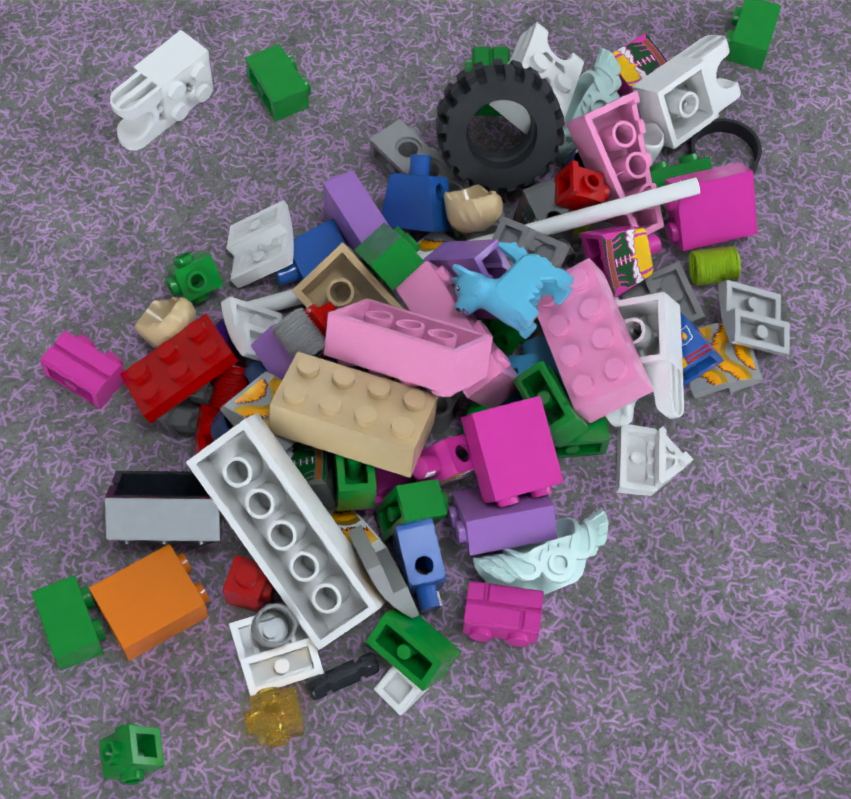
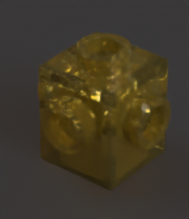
M295 686L281 690L278 687H268L259 690L256 696L249 697L251 710L245 711L244 716L248 734H257L259 746L267 744L268 747H279L289 743L290 738L305 735Z

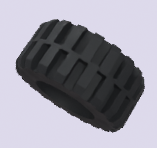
M492 59V64L483 66L482 61L473 64L474 70L469 73L462 70L456 75L457 81L454 84L449 83L444 89V99H440L437 106L438 115L435 118L436 133L443 160L448 168H453L454 176L460 181L468 180L469 187L479 184L486 186L488 192L495 191L496 194H498V188H506L507 193L517 192L516 186L523 183L528 188L535 184L533 177L537 174L544 177L550 171L549 162L556 163L560 155L558 147L564 144L565 134L563 126H565V122L556 94H554L548 81L540 77L538 71L532 67L523 68L522 63L519 61L511 60L510 64H503L502 59ZM498 100L513 101L522 105L530 116L531 126L525 138L518 145L509 150L493 152L484 150L472 142L468 132V125L472 116L482 106Z

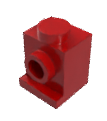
M572 160L555 175L556 206L575 211L604 203L609 197L610 188L609 185L604 184L603 173L579 167L577 161Z

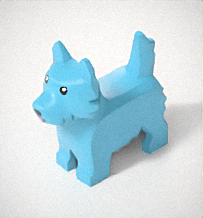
M516 242L498 243V248L514 264L498 279H491L481 273L469 271L461 265L454 264L452 269L458 276L451 279L455 284V293L458 297L454 306L455 310L466 316L471 315L478 309L486 310L502 322L517 329L519 334L525 339L537 328L533 321L539 315L536 307L538 306L537 301H540L542 298L541 295H551L554 297V303L560 306L570 296L572 290L570 286L574 280V277L563 269L555 268L546 257L528 254L525 248H519Z

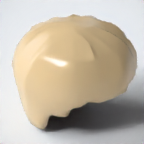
M478 184L460 191H446L444 193L447 220L459 232L468 234L484 231L500 219L503 203L502 198L495 191L488 192Z
M172 297L169 301L154 300L141 318L138 319L134 328L152 348L156 349L163 342L169 340L191 322L195 321L196 310L192 303L183 297Z

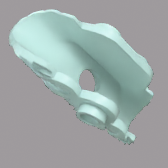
M599 48L594 71L587 70L578 79L564 119L565 126H563L565 138L564 144L558 147L560 152L557 159L558 162L564 163L569 154L576 149L566 123L620 98L617 91L622 85L618 76L621 72V67L613 53L604 48Z
M601 507L588 518H585L580 525L575 518L557 519V539L502 549L503 554L473 558L475 569L486 583L544 591V595L577 582L583 575L586 559L595 556L598 547L605 544L609 525L607 515Z

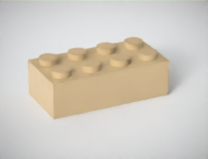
M343 242L292 290L306 307L312 304L320 307L331 301L337 309L368 298L408 310L359 256Z
M297 352L270 403L269 429L274 435L411 478L434 425L438 396Z

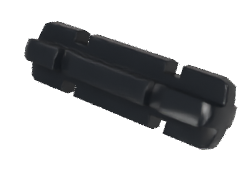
M368 652L359 656V660L356 662L352 659L325 671V676L321 677L318 674L309 678L306 681V687L313 700H318L327 696V692L330 690L334 693L361 681V676L367 678L378 673L379 663L372 652Z

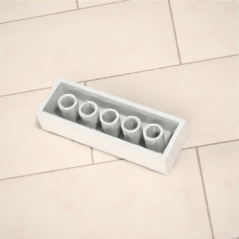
M259 413L241 421L186 462L318 650L375 613L387 601L372 582L358 553Z

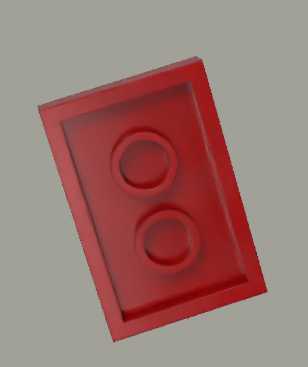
M205 313L141 360L132 364L120 375L142 415L151 424L238 362V359L214 322Z

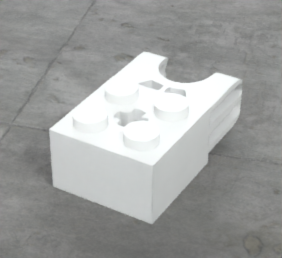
M536 22L520 36L510 61H519L522 63L523 68L526 69L532 67L538 71L542 79L545 78L548 81L554 94H556L565 119L584 61L574 52L567 60L558 58L548 45V30ZM508 100L490 102V106L527 135L531 121L527 110L522 105Z
M182 30L135 65V74L111 93L110 104L112 111L124 118L117 126L119 143L129 150L142 149L176 121L183 120L193 107L199 102H205L214 91L208 50Z
M708 35L701 38L632 86L633 92L638 90L640 103H637L641 119L644 120V123H657L664 133L663 146L675 149L717 119L721 110L740 97L741 92L738 82L716 78L720 62L730 52L725 36Z
M665 292L617 300L616 303L654 390L657 409L669 419L681 417L684 412L680 305ZM637 400L607 414L606 418L615 427L629 424L633 420L634 406Z

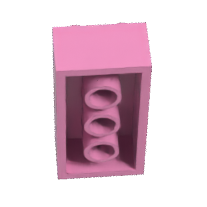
M588 258L566 270L568 274L574 277V280L570 286L572 288L570 296L560 306L554 303V297L551 295H541L542 298L540 301H537L538 306L536 309L539 311L538 320L573 408L585 420L592 423L654 390L606 277L594 262Z
M367 298L328 313L324 355L337 359V362L344 366H360L368 369V372L372 375L391 376L400 379V383L406 386H422L432 389V393L437 396L451 397L455 393L487 378L493 336Z

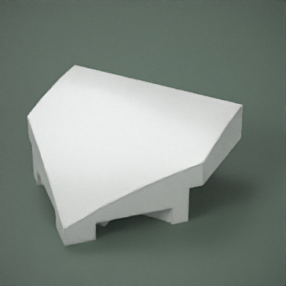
M630 424L619 426L617 431L616 493L652 496L694 459L686 451L682 453L669 439L664 426L658 431L655 428Z

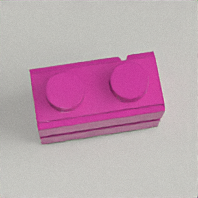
M64 331L54 342V346H51L41 357L40 363L46 376L99 409L105 406L113 393L124 383L120 375L124 372L122 360L111 351H106L104 354L97 350L94 343L83 334H79L76 337L68 331Z
M469 581L462 633L470 634L469 637L480 642L491 641L492 637L507 639L508 644L516 647H527L530 643H537L544 591Z

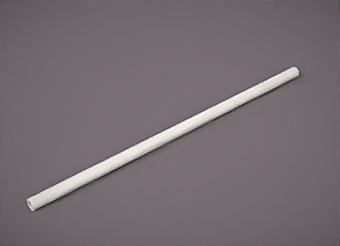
M694 177L528 223L525 226L549 236L700 194V186L697 178ZM495 233L474 238L471 240L492 239ZM434 250L420 253L418 255L422 259H424ZM293 289L247 301L248 303L273 311L303 304L292 292Z

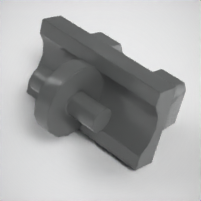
M210 382L157 419L166 428L168 437L178 439L181 432H196L198 412L193 410L196 403L204 405L210 403V396H212L211 393L214 389Z

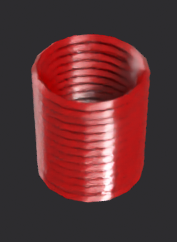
M232 365L216 377L209 406L220 409L250 384L243 373L245 368Z

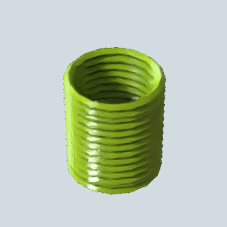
M732 245L731 247L723 246L722 248L713 247L712 249L692 250L689 255V272L693 284L701 286L721 283L725 280L738 281L741 273V263L736 247Z

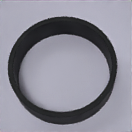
M719 118L693 135L688 154L696 153L695 143L701 137L710 133L725 132L740 137L753 151L755 162L749 168L753 170L754 175L761 158L762 146L756 133L744 123L733 119Z

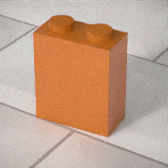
M170 544L89 587L97 607L128 661L209 617L206 604L210 602L206 590L200 582L195 585L193 584L188 575L192 572L188 560L182 552L176 555Z

